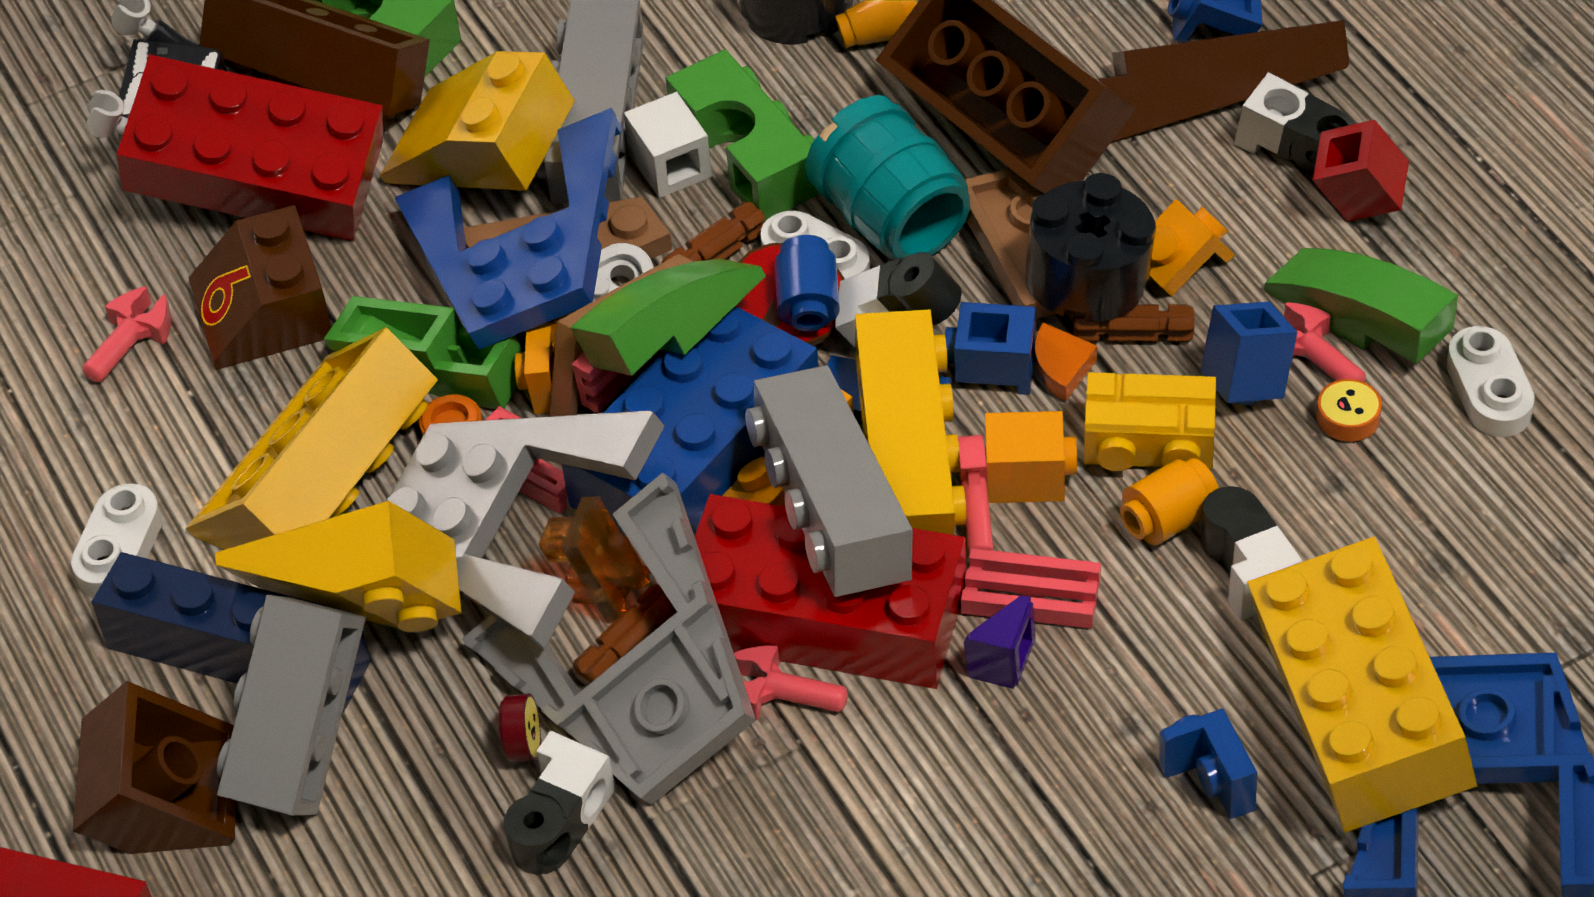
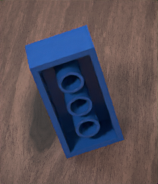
M735 306L685 355L663 351L604 412L652 411L665 425L637 479L631 480L562 464L569 506L628 538L612 514L661 473H664L676 482L693 533L695 534L709 494L722 496L738 480V473L745 465L759 457H765V451L762 446L754 447L752 445L746 426V409L754 407V380L819 367L817 348Z

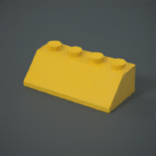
M387 327L327 355L185 529L195 538L225 550L322 521L330 516L340 515L359 495V490L355 487V484L363 474L376 470L391 455L394 446L389 441L397 431L411 426L425 412L428 403L423 398L438 379Z

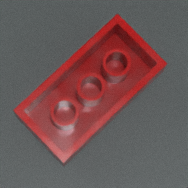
M149 54L116 154L122 191L246 218L295 205L303 230L354 241L383 143L382 105Z
M709 494L695 539L733 652L757 646H777L779 661L937 689L961 607L963 589L965 590V537L912 528V580L834 597L823 572L814 573L812 571L806 554L805 534L802 528L794 530L791 527L785 506Z

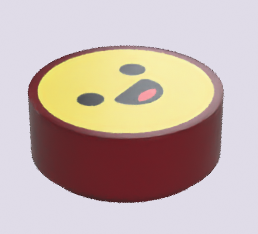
M531 693L506 695L500 703V741L503 753L511 763L536 761L538 759L536 751L541 745L540 720L537 705Z

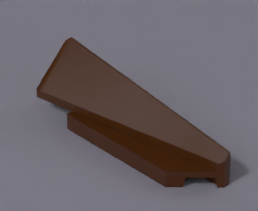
M1339 20L1113 52L1115 76L1097 79L1136 108L1112 140L1113 142L1247 100L1268 72L1295 85L1346 69L1349 65V53L1345 21Z

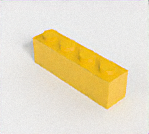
M931 309L855 314V361L863 434L911 527L954 535L955 525H966V500L964 486H952L951 473L960 472L958 436L957 434L946 435L944 422H953L951 384L939 383L938 372H947L945 334L934 335Z

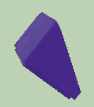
M1020 595L967 635L964 641V650L969 678L1014 689L1015 685L1019 684L1036 640L1034 607L1031 597Z

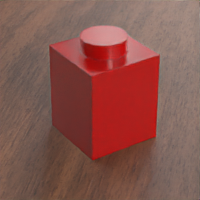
M1374 119L1321 132L1313 182L1347 222L1402 210L1409 161Z

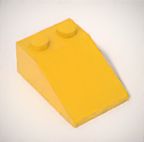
M496 51L428 90L382 170L380 177L387 184L425 185L449 175L456 187L526 191L558 133L557 130L561 128L575 100L545 52Z
M389 500L215 552V564L261 589L365 616L366 621L395 627L405 632L426 631L434 628L438 624L437 620L462 613L455 540Z

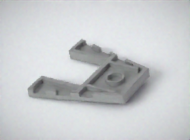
M652 411L430 424L387 501L389 500L455 540L461 596L467 600L471 599L486 609L493 617L511 629L513 627L527 636L535 645L545 649L575 591L562 578L482 559L537 458L636 480L665 425Z
M661 473L612 515L677 613L582 691L578 690L549 643L545 649L540 648L527 636L513 627L511 629L492 615L488 616L462 638L470 649L488 661L495 668L494 670L513 687L519 689L524 694L531 693L536 705L557 726L566 730L580 744L608 755L613 775L640 799L651 805L756 721L678 486L673 479L664 473Z

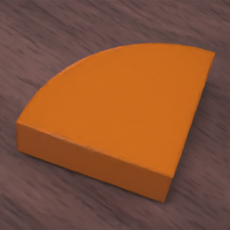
M1043 322L1035 339V361L1040 374L1044 378V384L1047 389L1060 399L1067 401L1097 361V345Z

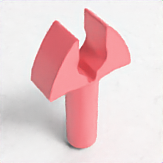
M146 286L124 293L105 306L110 323L118 326L83 365V373L89 380L93 382L103 381L137 340L149 338L162 345L166 342L171 328V311L165 294L155 303L153 309L147 313L144 312L151 305V300Z
M1285 303L1284 318L1298 332L1293 356L1307 357L1335 381L1356 379L1365 382V372L1322 338L1330 330L1331 315L1308 305Z
M983 435L958 437L960 472L958 474L959 486H964L967 550L969 554L971 548L993 550L987 490V463Z
M757 646L734 652L741 675L756 677V679L751 681H743L756 720L759 718L763 703L773 699H781L835 712H841L846 706L848 692L845 686L782 673L778 667L780 662L777 646Z

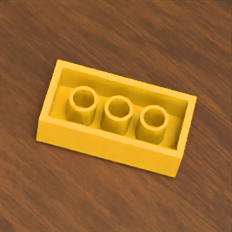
M1375 536L1247 581L1262 632L1344 833L1477 787L1466 737Z

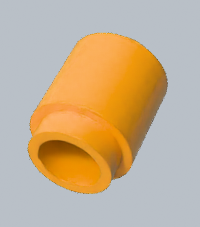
M1190 458L1187 461L1176 459L1123 490V505L1120 507L1121 520L1127 531L1138 540L1143 539L1151 545H1159L1202 520L1204 500L1209 493L1219 488L1216 479L1209 468L1199 459Z

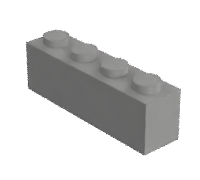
M570 0L567 20H559L557 24L558 54H561V60H552L551 62L575 100L561 128L612 107L622 124V131L620 135L614 136L612 149L617 156L614 177L607 179L604 196L608 202L622 200L629 152L624 112L635 108L644 44L640 0ZM557 133L537 170V175L539 179H547L551 203H569Z
M825 365L754 380V407L746 409L745 413L749 438L754 447L762 446L765 451V465L771 485L774 488L781 486L783 488L786 512L791 527L794 530L802 528L805 534L806 554L812 571L814 573L823 572L834 597L912 580L913 529L829 366Z

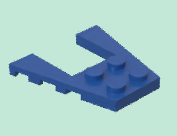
M612 107L557 130L569 207L558 212L538 217L526 225L492 239L482 240L466 249L460 193L449 175L395 197L401 212L465 329L479 350L574 312L593 302L602 244L597 238L599 224L607 220L609 202L604 196L607 179L614 177L617 156L612 149L614 136L620 135L622 131V124Z
M1557 653L1430 657L1466 737L1477 784L1559 782L1562 897H1594V759L1592 753L1588 751L1581 730V722ZM1419 807L1361 828L1357 840L1358 852L1351 874H1346L1343 883L1345 897H1418Z

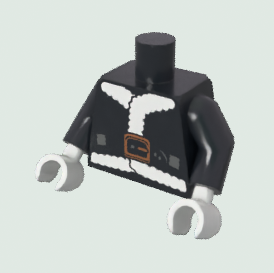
M119 0V5L116 6L111 17L113 28L123 35H133L139 32L144 36L143 39L133 40L119 96L108 90H98L93 94L87 106L90 113L87 127L90 133L96 137L105 138L116 132L118 133V140L121 142L149 54L227 71L223 54L217 49L205 48L185 38L161 19L153 22L147 17L151 7L149 0Z

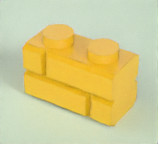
M1088 372L1084 464L1100 465L1111 471H1123L1132 466L1163 467L1176 459L1187 461L1190 458H1196L1202 461L1209 469H1213L1216 377Z

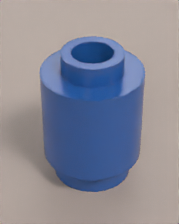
M798 235L784 241L780 246V253L774 261L778 316L784 323L793 326L797 330H819L826 326L827 323L833 321L840 312L836 256L829 249L827 241L815 235Z

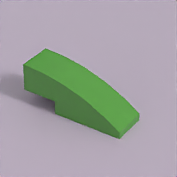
M1302 248L1265 282L1264 287L1265 292L1283 303L1308 305L1331 315L1330 331L1358 348L1364 350L1376 340L1414 364L1423 359L1454 329L1458 294L1402 267L1357 253L1333 249Z
M713 259L689 262L660 270L625 286L598 303L570 328L592 367L632 376L658 350L685 355L766 275L761 266L730 260Z
M352 296L324 338L328 348L337 351L387 327L438 379L428 393L440 397L451 394L463 395L475 401L478 406L497 409L498 406L505 408L517 389L516 353L524 352L516 335L479 350L452 307Z

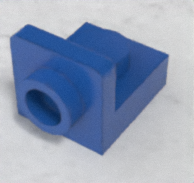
M1169 0L1168 14L1173 18V39L1182 43L1189 39L1199 23L1209 25L1220 32H1228L1234 35L1258 32L1262 27L1261 0Z
M1223 708L1202 716H1185L1174 722L1170 727L1160 731L1159 766L1165 777L1168 778L1197 769L1204 791L1210 798L1219 797L1230 819L1256 811L1257 771Z

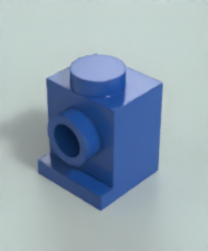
M961 302L957 327H946L945 331L947 364L955 365V382L1018 386V394L1030 395L1035 359L1036 307Z

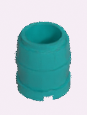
M875 95L857 100L840 110L831 119L838 127L829 135L826 141L817 135L810 146L805 162L807 180L829 203L836 205L844 215L845 220L860 236L865 237L888 258H904L919 252L933 255L948 244L965 223L970 210V195L968 194L966 180L947 158V154L933 138L926 137L915 126V121L897 102L894 104L887 96Z

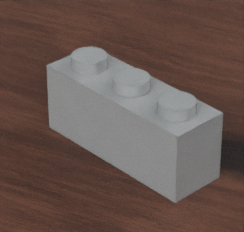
M266 595L264 606L256 612L251 624L250 642L254 648L248 672L242 675L234 693L233 705L237 716L232 736L223 745L217 762V774L221 778L218 796L288 815H317L366 619L365 616L294 598Z

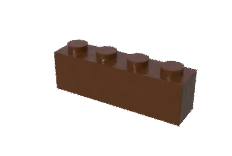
M204 0L199 45L205 48L217 49L221 52L227 67L234 69L252 68L266 73L269 81L292 86L301 85L315 91L382 105L383 119H393L397 113L421 104L430 39L315 0Z

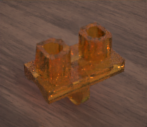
M582 497L574 517L549 518L539 543V547L547 561L570 562L565 575V582L575 591L571 599L573 603L595 604L605 622L613 623L626 610L625 601L631 589H640L648 585L650 582V570L628 537L619 531L600 497Z

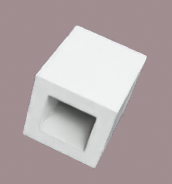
M677 92L624 112L629 155L659 198L712 177L708 135Z

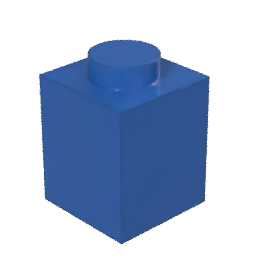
M1270 301L1213 305L1200 372L1204 376L1216 377V391L1226 403L1252 405L1258 400L1283 399L1298 332Z

